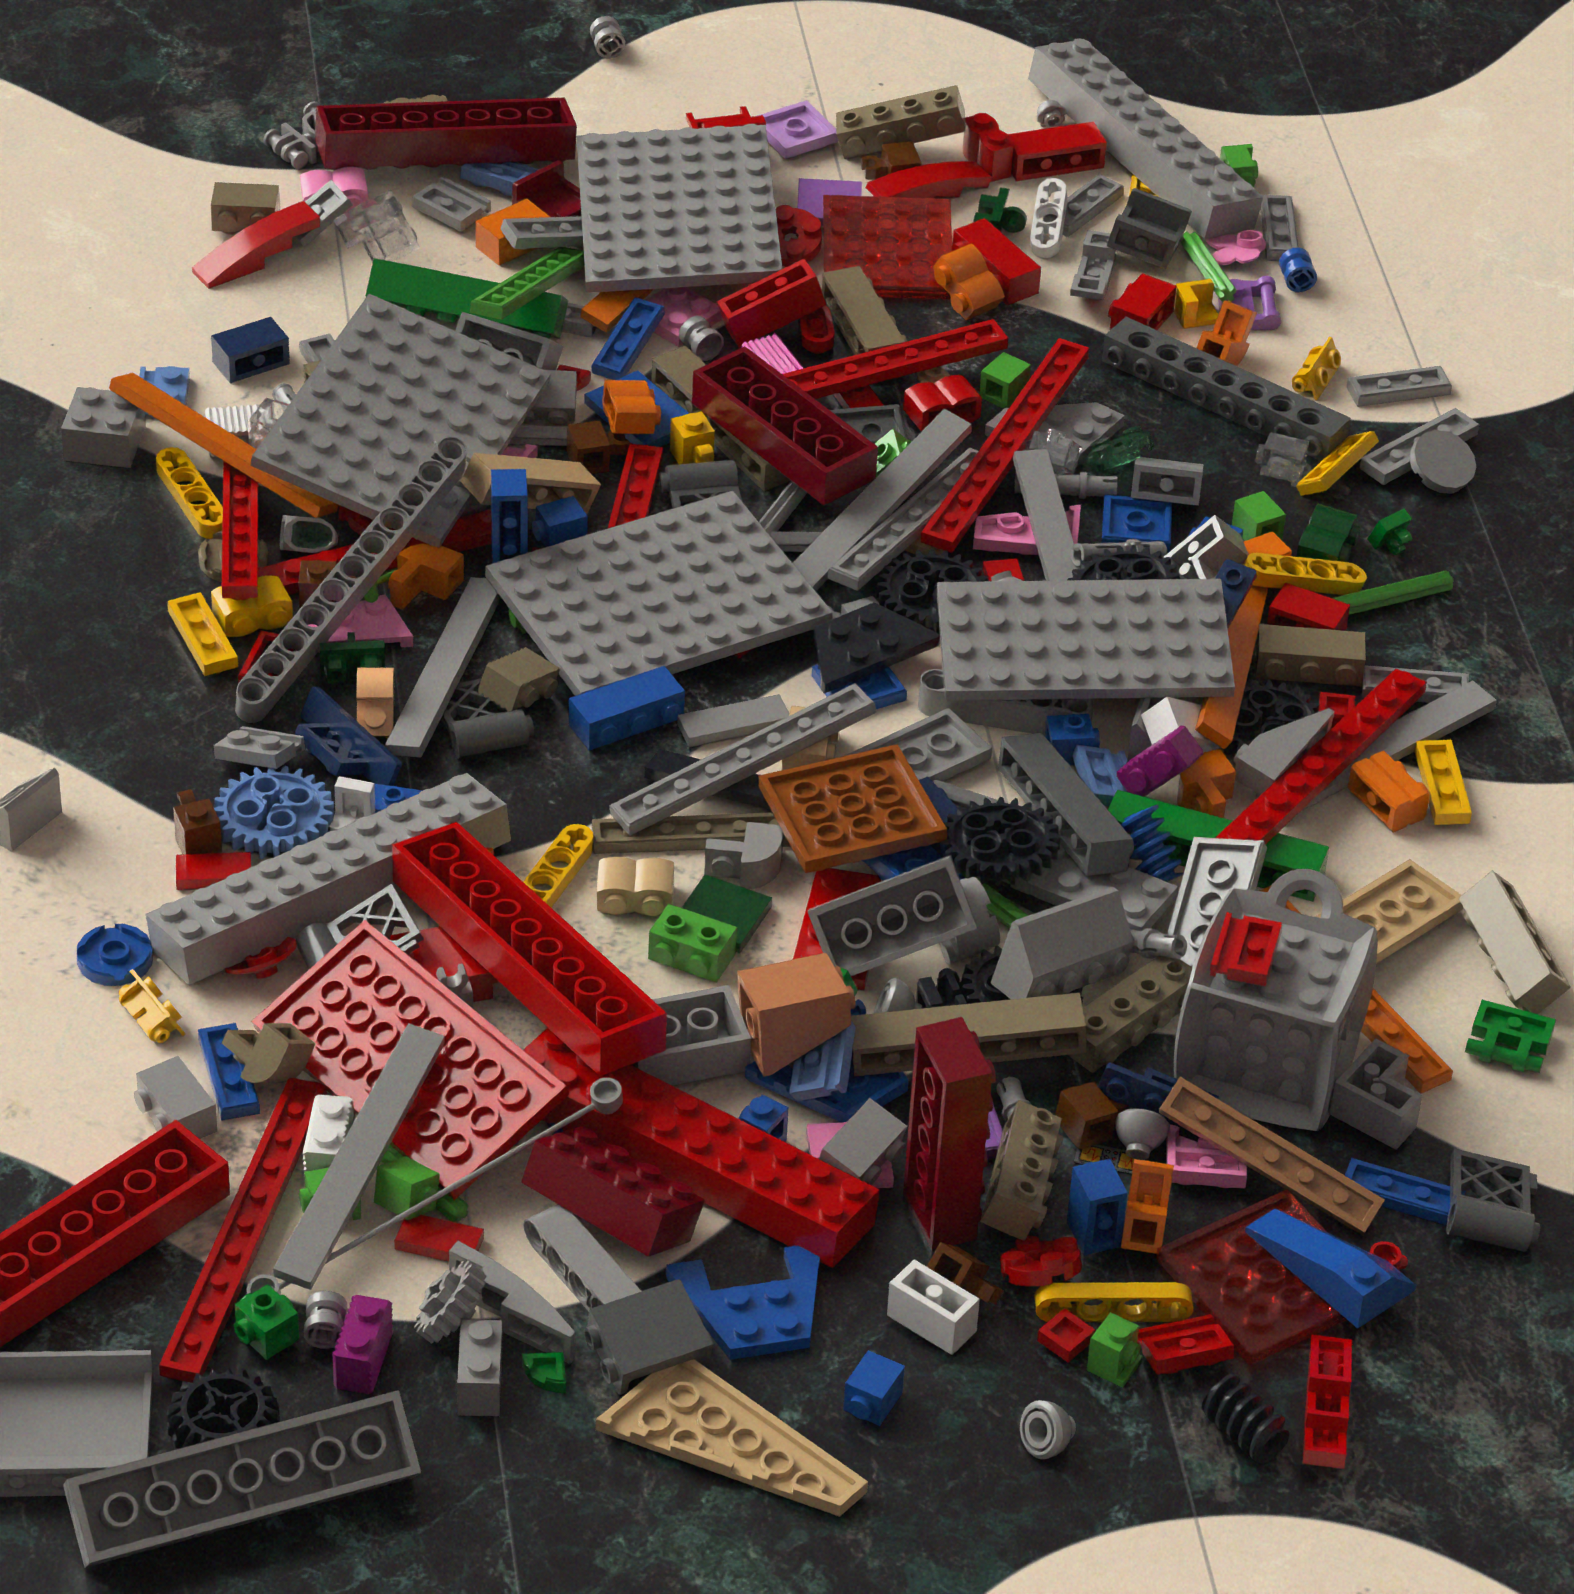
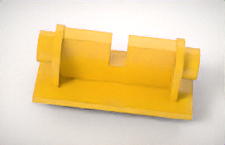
M1329 337L1323 346L1313 347L1310 350L1308 357L1302 365L1303 368H1300L1292 378V387L1296 392L1312 391L1314 399L1318 400L1341 365V355L1339 350L1336 349L1332 337Z
M132 969L130 972L136 981L131 985L121 987L119 990V1002L135 1020L139 1018L137 1023L146 1032L148 1038L151 1041L163 1043L168 1040L170 1033L175 1029L182 1036L186 1035L177 1024V1021L182 1018L179 1012L168 999L164 1003H160L158 998L163 993L149 976L142 981Z

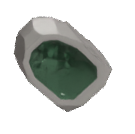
M283 515L280 531V550L320 553L331 550L337 545L338 534L331 523L324 519Z

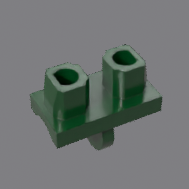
M1000 187L998 196L981 194L978 212L975 213L973 222L985 218L1001 233L1003 229L1010 233H1017L1025 228L1027 215L1018 207H1005L1010 189Z
M347 632L348 642L320 643L321 677L326 676L329 684H342L347 680L346 675H357V668H385L384 640L355 641V632Z

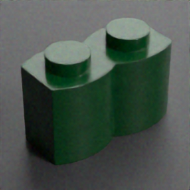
M1318 504L1302 534L1296 557L1348 562L1351 553V547L1349 546H1356L1361 531V526L1356 525L1358 515Z

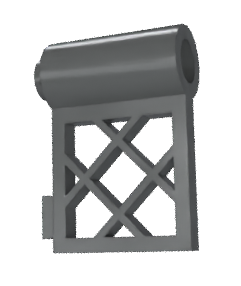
M734 460L667 465L665 473H660L661 492L667 493L669 500L671 499L673 509L680 507L682 502H697L730 491H734L742 501L738 486L737 467Z
M481 679L458 683L452 697L459 700L456 703L449 701L441 720L450 735L451 745L456 758H462L527 745L529 737L534 736V726L530 715L525 716L522 710L517 709L507 712L506 708L502 709L500 704L496 705L495 701H490L489 697L485 698L484 694L479 695L478 688ZM469 702L481 704L478 709L466 705ZM492 708L503 710L504 712L492 713L489 711ZM457 715L469 717V719L459 721L453 720Z
M390 884L330 923H314L306 926L297 935L296 943L308 969H310L346 937L341 933L343 929L353 923H362L364 920L371 925H385L382 934L389 940L395 926L409 928L410 932L398 940H390L407 955L419 948L418 943L424 938L396 889ZM392 899L394 904L389 916L376 915L378 908Z
M1453 1149L1450 1157V1210L1447 1218L1446 1233L1521 1252H1526L1529 1245L1535 1247L1539 1238L1540 1223L1535 1222V1216L1531 1213L1530 1194H1536L1537 1174L1530 1173V1166ZM1461 1165L1473 1167L1480 1173L1472 1175ZM1501 1175L1519 1178V1181L1510 1184ZM1489 1180L1499 1190L1491 1192L1482 1183ZM1470 1188L1480 1198L1461 1195V1191ZM1508 1197L1519 1208L1508 1206L1501 1200Z

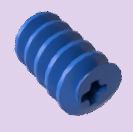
M1154 805L1124 818L1125 821L1121 826L1127 833H1131L1130 836L1132 837L1133 844L1136 846L1132 856L1129 857L1130 860H1142L1135 870L1169 882L1184 874V872L1175 873L1174 871L1182 863V860L1169 859L1168 856L1176 849V846L1163 845V842L1171 834L1169 831L1158 832L1157 828L1165 820L1164 817L1152 818L1151 815L1159 808L1158 805Z

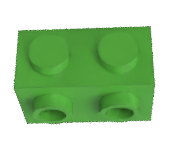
M668 903L649 931L648 959L717 983L736 955L737 927Z

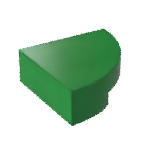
M563 1352L522 1354L523 1370L531 1382L547 1391L566 1393Z

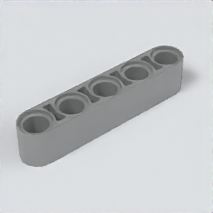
M932 669L927 670L920 677L918 708L927 716L949 708L965 723L1031 734L1042 733L1045 736L1046 716L1089 714L1092 723L1093 700H945L943 670Z
M557 1204L524 1220V1231L531 1246L588 1311L591 1308L641 1292L638 1286L569 1210Z

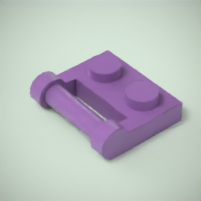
M1262 276L1257 281L1230 280L1237 290L1233 295L1235 299L1231 302L1254 311L1252 297H1261L1263 313L1256 314L1251 330H1275L1280 326L1281 317L1280 313L1276 310L1274 299L1276 285L1275 280L1271 276ZM1218 298L1219 311H1220V310H1221V307H1222V304H1223L1224 301H1221V300Z

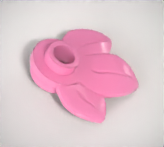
M1244 230L1239 232L1237 236L1223 235L1206 240L1208 245L1217 250L1213 257L1219 265H1228L1235 261L1242 264L1252 262L1266 248V241L1262 238V233L1257 230Z

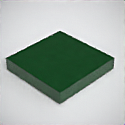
M704 874L681 908L736 926V952L740 954L772 908V897Z

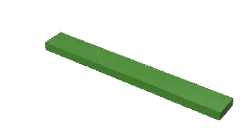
M568 247L554 249L472 300L470 313L502 320L585 266L584 251Z

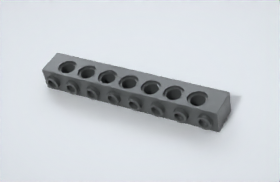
M1125 317L1105 334L1102 362L1319 461L1328 456L1349 435L1350 417L1131 318Z

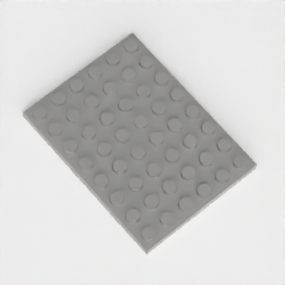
M746 124L744 126H714L712 128L700 129L686 127L680 130L662 131L653 129L648 132L621 131L613 134L589 133L576 136L586 293L755 283L782 270L766 125Z
M368 294L254 452L250 466L374 520L442 438L455 436L461 438L466 443L467 458L465 471L473 453L501 455L548 385L551 373ZM461 479L415 533L413 538L435 547L442 545L473 498V495L461 483Z
M734 491L722 493L486 565L485 577L548 661L560 669V677L575 696L661 666H665L671 674H675L813 630L815 626L832 620L833 612Z

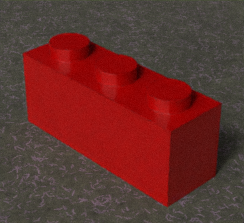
M1094 121L1008 134L1014 143L1011 174L1015 181L1104 168L1107 142Z
M984 218L953 230L951 252L972 243L982 254L988 270L998 280L1005 296L1002 300L1005 304L1010 305L1039 294L1041 267L988 220Z
M805 259L716 301L726 329L739 348L742 347L745 341L747 343L750 340L754 341L756 338L780 329L827 305L818 278Z

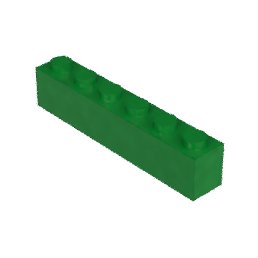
M377 258L373 259L365 295L366 297L368 294L374 295L394 305L406 308V310L424 317L425 312L437 314L436 319L440 321L455 323L456 318L460 319L461 313L465 312L548 339L550 337L560 339L569 301L562 295L544 292L502 320L470 313L471 301L500 283Z
M1121 790L1116 791L1108 808V811L1121 825L1125 821L1124 818L1151 806L1158 805L1159 808L1151 816L1152 818L1164 817L1165 821L1157 830L1158 832H1170L1171 835L1163 842V845L1176 846V849L1168 857L1169 859H1181L1182 863L1180 866L1186 867L1194 837L1215 838L1232 822V820ZM1277 833L1266 844L1267 851L1257 887H1269L1280 876L1296 869H1311L1325 875L1329 846ZM1303 889L1294 892L1290 896L1314 902L1316 893Z

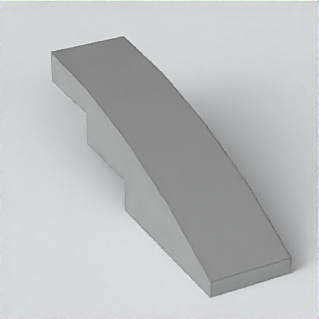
M457 1241L449 1250V1270L454 1266L458 1268L463 1260L465 1262L470 1260L484 1270V1273L487 1275L483 1281L485 1285L479 1291L482 1296L476 1305L501 1317L503 1333L546 1353L563 1352L564 1361L571 1364L575 1359V1331L556 1309L520 1277L492 1258Z

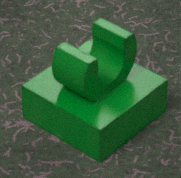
M1402 509L1379 520L1367 540L1374 549L1387 544L1389 551L1393 555L1405 551L1406 547L1404 544L1412 541L1411 534L1406 530L1412 520L1411 516L1405 509Z

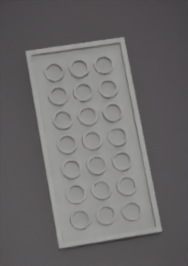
M1221 579L937 582L945 700L1234 697L1235 683Z

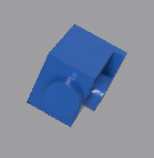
M762 1094L760 1097L754 1098L750 1102V1106H746L741 1112L740 1120L784 1142L787 1140L789 1107Z

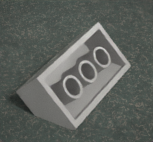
M951 855L810 908L807 911L823 953H827L834 967L839 966L848 970L851 976L978 929Z
M1110 887L1012 921L991 984L1008 998L1020 999L1067 994L1075 989L1121 974L1129 964L1128 956L1134 941L1119 891L1115 887Z

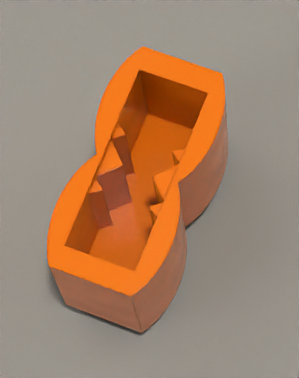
M972 243L942 255L933 266L937 283L950 294L953 309L965 320L996 308L1005 297L998 280L988 270L982 254Z
M645 380L604 381L602 404L612 433L654 434L655 425H660L661 408L660 405H655L654 390L649 389Z

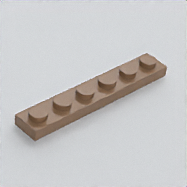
M1179 1077L1159 1109L1160 1114L1364 1236L1385 1199L1182 1077Z

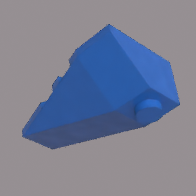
M1273 1209L1246 1226L1245 1232L1356 1328L1361 1327L1416 1290V1284L1387 1260L1280 1210Z

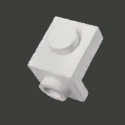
M338 777L335 784V815L333 823L330 824V831L338 830L361 817H367L375 813V783Z

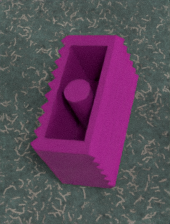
M1181 725L1129 760L1117 771L1116 777L1128 793L1145 797L1189 768L1203 755V750L1186 726Z
M355 1295L352 1296V1302L349 1303L348 1314L345 1315V1321H343V1327H341L335 1351L332 1352L334 1386L337 1389L370 1394L374 1390L393 1334V1309L391 1308L393 1303L385 1299Z

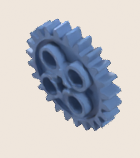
M284 766L281 772H275L274 768H268L267 773H262L256 767L254 768L253 776L241 772L240 782L229 779V788L221 787L220 797H215L214 810L220 820L222 841L224 843L232 841V849L234 851L243 846L245 847V852H251L252 854L254 851H258L260 859H263L267 853H273V857H276L281 852L290 851L295 846L303 845L320 836L322 837L328 832L330 824L333 823L334 801L331 799V791H325V783L319 782L315 784V775L313 774L303 778L302 769L290 774L288 766Z

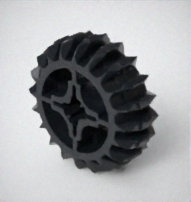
M230 1367L225 1373L217 1374L212 1368L209 1376L203 1377L196 1373L193 1383L183 1381L180 1392L173 1393L171 1405H168L166 1412L167 1433L170 1436V1440L173 1441L175 1450L278 1423L280 1422L279 1403L277 1398L274 1397L271 1386H264L260 1376L250 1379L246 1369L240 1374L235 1375Z

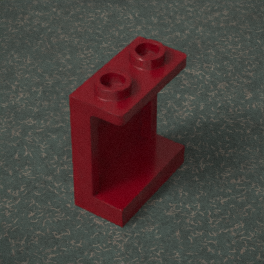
M560 160L512 184V205L528 199L550 217L581 216L580 188L565 179L564 163Z

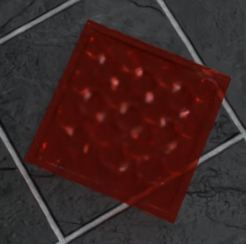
M823 195V273L860 266L866 278L872 280L874 291L878 297L951 299L950 294L937 283L933 266L942 255L952 252L951 199Z
M1288 1189L1157 1248V1261L1177 1283L1185 1284L1191 1289L1192 1301L1205 1315L1214 1317V1323L1222 1327L1233 1343L1234 1349L1249 1366L1311 1337V1335H1316L1347 1320L1245 1232L1246 1226L1273 1209L1280 1210L1325 1231Z

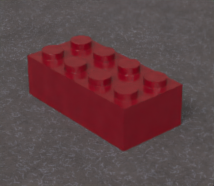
M581 1126L535 1140L521 1181L522 1184L648 1257L690 1242L705 1202L704 1198L693 1193V1189L689 1185L670 1180L660 1174L661 1171L656 1166L637 1161L630 1157L629 1152L623 1147L609 1145L597 1138L595 1131Z

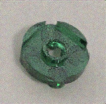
M1134 426L1123 431L1122 437L1110 441L1109 437H1105L1091 443L1092 451L1087 455L1091 470L1098 471L1097 464H1103L1106 470L1131 462L1141 457L1139 450L1147 446L1148 451H1151L1155 445L1150 432H1143L1141 426Z

